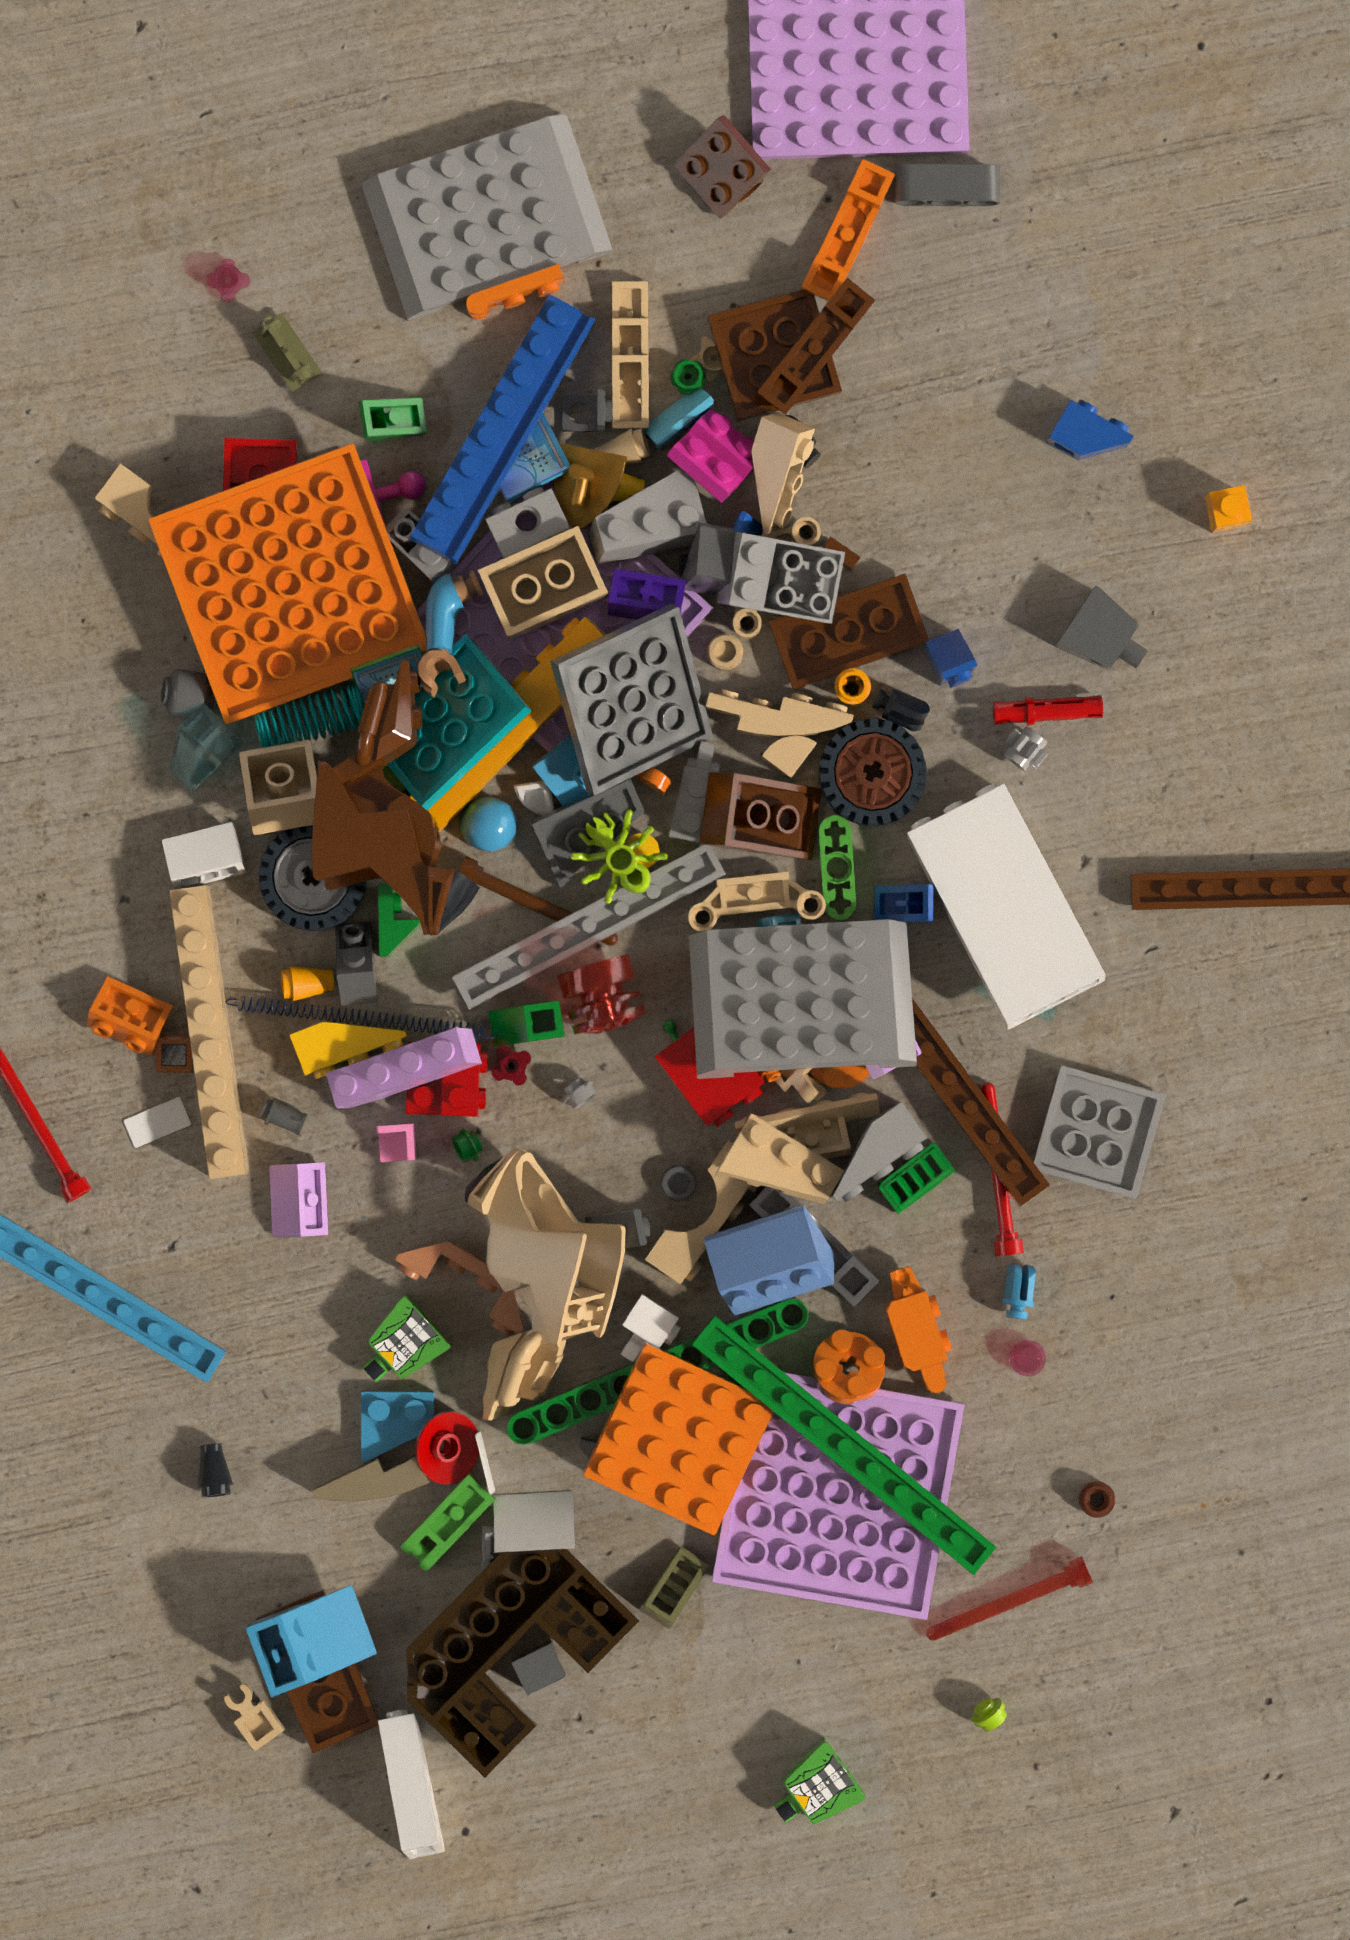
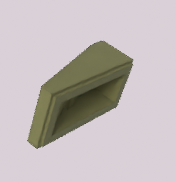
M679 1546L639 1610L670 1629L707 1572L710 1564L682 1546ZM680 1560L696 1570V1575L693 1577L676 1566L678 1561ZM673 1573L689 1584L687 1589L669 1579L670 1574ZM664 1585L681 1596L680 1600L677 1602L660 1591L662 1586ZM655 1598L673 1609L670 1615L652 1604Z

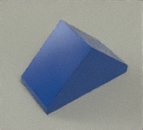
M933 884L874 886V920L890 919L905 923H931L933 921Z

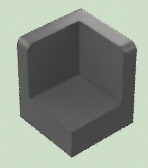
M552 1639L512 1659L511 1663L527 1696L566 1676L565 1670L554 1650L555 1645Z

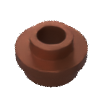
M1092 1481L1081 1489L1079 1505L1083 1512L1090 1517H1104L1114 1508L1115 1494L1106 1483ZM1096 1492L1103 1495V1502L1098 1506H1094L1090 1502L1091 1495Z

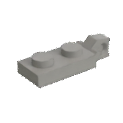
M701 741L697 759L688 758L687 765L684 766L669 833L671 838L700 843L709 772H718L720 764L711 763L715 748L713 743Z

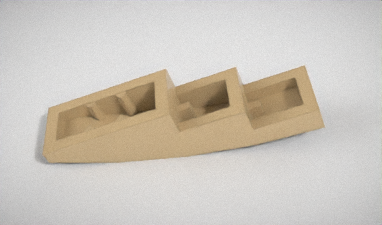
M612 281L613 428H649L648 281Z

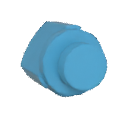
M1011 1263L1007 1269L1004 1299H1002V1304L1010 1305V1310H1006L1007 1318L1027 1320L1028 1312H1024L1025 1307L1034 1308L1033 1293L1036 1271L1033 1265H1024L1021 1269L1020 1264Z

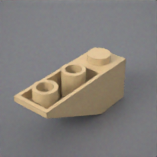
M779 412L761 417L751 450L763 532L766 534L784 529L789 523L793 514L791 504L794 494L798 492L803 482L802 468L814 446V442L811 439L815 428Z

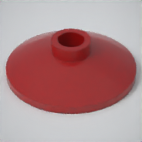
M443 1412L432 1417L423 1426L416 1443V1460L420 1470L429 1480L439 1484H453L462 1480L470 1473L479 1455L475 1434L478 1432L473 1422L463 1414ZM442 1441H443L444 1446H443L442 1450L440 1451V1445H441V1443H442Z

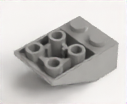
M735 532L731 581L719 591L717 602L832 624L845 552Z
M898 1101L868 1122L844 1168L841 1178L831 1194L836 1201L841 1197L845 1202L849 1201L864 1190L860 1184L871 1176L875 1181H878L894 1169L890 1163L900 1156L904 1160H908L924 1149L921 1142L927 1139V1137L903 1102Z

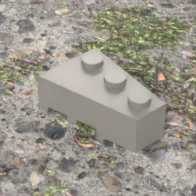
M679 469L595 517L588 533L597 565L691 547L699 522L706 523L696 482L683 469Z

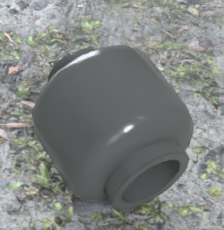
M176 669L170 677H164L161 689V705L166 706L167 712L170 715L199 719L204 715L206 708H213L215 696L211 686H209V680L205 673Z

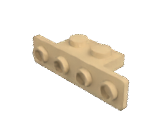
M857 1093L844 1100L834 1102L823 1100L810 1107L800 1109L789 1107L780 1110L776 1114L755 1116L821 1157L831 1159L852 1154L845 1122L878 1116L880 1110L876 1093ZM749 1116L743 1118L742 1121L734 1123L736 1135H738Z

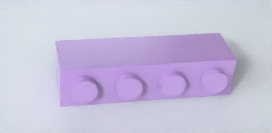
M453 1028L326 1073L336 1108L354 1109L482 1064L472 1029Z

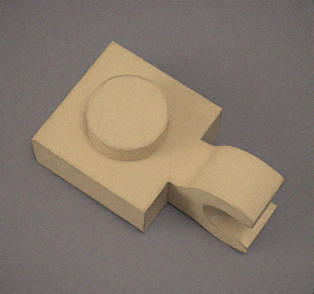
M812 1068L779 1070L781 1076L775 1080L784 1092H791L795 1088L808 1103L813 1099L818 1102L827 1092L821 1083L808 1075Z

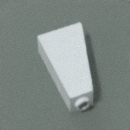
M407 1710L389 1712L386 1714L387 1719L379 1720L378 1724L401 1851L409 1859L445 1852L418 1718L414 1713L408 1714Z

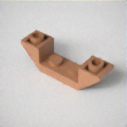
M448 1240L400 1252L395 1258V1261L401 1264L398 1270L417 1281L419 1276L426 1279L441 1254L447 1257L445 1264L461 1274L466 1269L479 1276L476 1283L492 1293L497 1288L503 1291L488 1316L494 1320L491 1325L492 1327L509 1337L513 1332L520 1334L524 1329L516 1291L504 1292L494 1276L489 1274L486 1261L453 1241Z

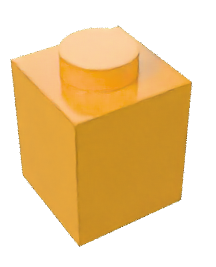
M1245 485L1209 492L1205 496L1204 500L1212 533L1247 526L1252 521Z

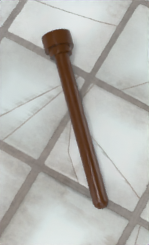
M465 856L459 871L476 885L482 886L557 922L573 914L484 872V867L478 865L479 861L471 857ZM615 933L600 942L613 946L618 942V936Z

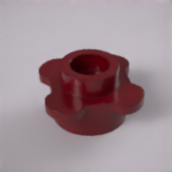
M507 1046L500 1047L496 1052L498 1061L496 1067L492 1070L493 1078L497 1081H502L503 1079L510 1080L517 1086L523 1085L527 1080L525 1074L527 1064L532 1060L530 1053L525 1050L521 1052L511 1051ZM510 1062L515 1064L514 1069L508 1068Z

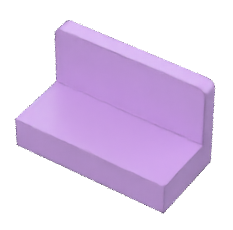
M325 1162L270 1165L273 1237L328 1235Z

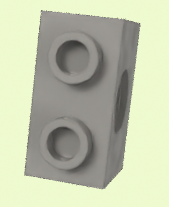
M539 487L523 495L524 501L513 507L508 502L490 511L491 517L485 520L503 559L570 529L552 488L544 492L543 488ZM523 514H532L537 519V525L531 531H521L516 525L518 518Z

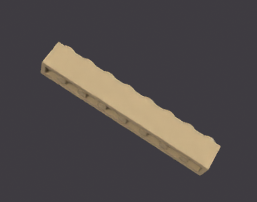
M204 885L169 890L209 1179L249 1174L210 887Z

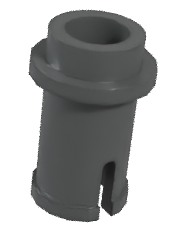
M267 1098L259 1119L264 1120V1124L267 1126L268 1123H272L299 1135L308 1114L277 1103V1098L274 1101Z

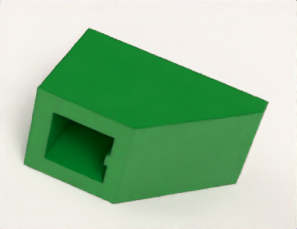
M560 1001L488 1011L490 1026L493 1028L491 1029L492 1037L497 1032V1036L492 1038L493 1047L565 1037Z

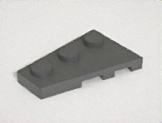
M630 778L595 796L588 794L530 821L560 889L576 871L589 863L583 860H572L570 856L572 853L596 854L602 848L596 845L588 846L579 837L578 834L582 832L589 840H593L587 833L586 823L597 829L596 823L593 820V817L604 821L609 828V823L603 815L608 813L615 824L613 829L614 840L622 832L626 810H632L631 823L644 812Z

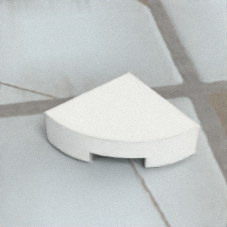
M544 781L514 785L518 799L531 812L543 816L554 811L552 793Z

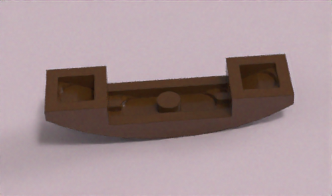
M846 278L757 393L786 415L872 306L875 299L849 278Z

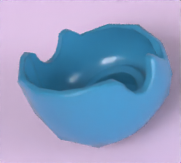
M480 797L468 803L460 814L459 830L466 843L478 850L495 852L507 847L516 835L517 818L510 805L497 798Z

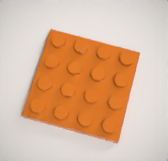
M644 1342L582 1474L586 1478L715 1536L774 1411L746 1388Z

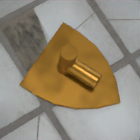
M559 443L570 467L567 473L553 479L556 498L571 527L579 526L581 530L593 523L595 517L602 514L616 496L624 475L627 456Z

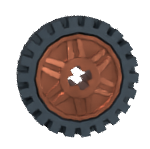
M878 718L862 719L840 729L827 743L819 764L820 786L828 804L846 820L863 826L886 825L904 817L920 799L926 782V761L917 740L900 725ZM875 763L880 766L878 772L883 773L881 779L875 777L870 782L865 779L867 773L863 772V767L870 768Z

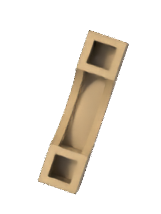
M120 463L95 497L102 505L98 511L115 524L119 519H122L131 526L128 533L144 545L148 540L157 545L148 521L149 518L153 517L151 499L154 489ZM159 550V551L157 552V554H158L160 557H162V555H161V553H160V550Z
M727 1140L707 1169L714 1180L717 1192L716 1204L709 1218L700 1226L690 1230L675 1231L665 1229L645 1257L647 1262L680 1285L684 1279L691 1282L703 1264L698 1259L706 1249L704 1237L720 1232L719 1229L726 1219L733 1223L744 1207V1204L740 1202L742 1196L747 1189L752 1193L757 1189L756 1186L746 1184L744 1180L733 1177L726 1179L714 1176L733 1144L729 1140Z

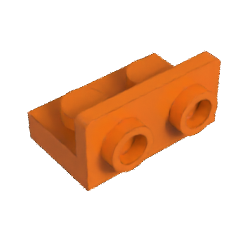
M107 976L89 1009L86 1025L102 1038L111 1037L124 1043L129 1050L135 1053L144 1052L152 1055L156 1042L172 1013L173 1006Z

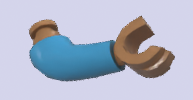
M473 569L468 571L469 576L463 578L462 574L451 578L449 573L439 577L432 585L427 598V653L419 661L418 672L422 688L432 698L435 697L438 690L434 680L439 673L450 670L453 671L459 684L466 681L458 662L451 654L456 620L460 611L465 610L463 603L471 600V595L476 592L479 596L484 594Z

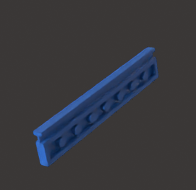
M549 294L410 535V540L441 557L448 558L457 565L594 326L595 318L582 314L581 310Z

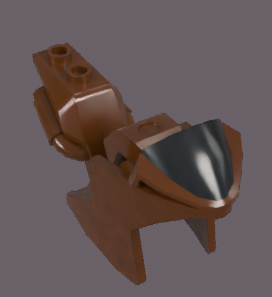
M401 661L395 684L375 683L372 688H369L357 730L359 737L356 753L334 768L324 761H319L311 851L313 876L316 880H325V888L327 890H335L377 878L383 879L400 895L418 917L423 934L432 936L438 935L468 907L480 887L458 870L436 867L442 847L436 819L428 810L390 785L384 777L382 768L413 748L417 741L416 729H422L421 707H415V693L420 692L419 672L413 671V666L409 661Z

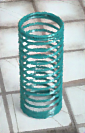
M352 684L351 687L347 685L353 715L352 719L343 689L339 687L345 721L335 691L331 690L337 723L327 692H323L330 727L319 694H315L322 729L311 696L308 695L307 699L314 731L303 698H300L306 733L295 700L291 701L298 735L288 705L284 703L291 739L286 729L280 706H276L283 741L278 731L272 708L268 709L275 743L264 711L254 714V722L261 747L276 746L279 743L280 745L287 744V741L288 743H293L295 739L296 742L303 741L302 735L304 740H310V733L312 738L317 741L318 731L320 736L325 739L326 729L328 734L333 737L334 728L340 735L342 733V726L347 733L350 731V724L356 731L358 728L357 719L360 723L364 709L359 688H357L356 684Z

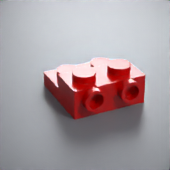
M224 438L223 491L296 465L298 462V441Z
M476 1044L482 1064L406 1090V1114L479 1117V1110L486 1109V1088H480V1073H487L488 1052H482L481 1044Z

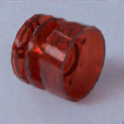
M629 954L557 975L563 998L580 997L582 1002L581 1005L568 1012L569 1018L585 1014L587 1019L586 1022L572 1026L574 1035L581 1033H603L629 1025L640 1015L646 1014L644 1005L628 1009L626 1003L628 1000L640 997V990L625 992L622 990V984L635 978Z

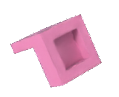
M415 1123L376 1126V1132L379 1136L380 1162L417 1160Z

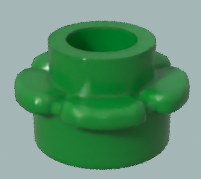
M680 360L675 364V370L671 372V383L678 388L680 393L684 395L693 394L695 390L697 391L705 385V369L698 361ZM691 374L692 378L690 380H686L685 375Z
M463 1128L459 1131V1134L451 1137L453 1147L463 1163L472 1159L475 1162L479 1160L477 1153L483 1149L474 1131L468 1133Z

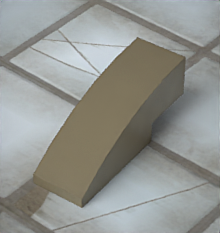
M416 1455L388 1469H385L381 1458L378 1457L314 1488L311 1492L314 1498L365 1501L406 1493L430 1483L431 1480L420 1470Z

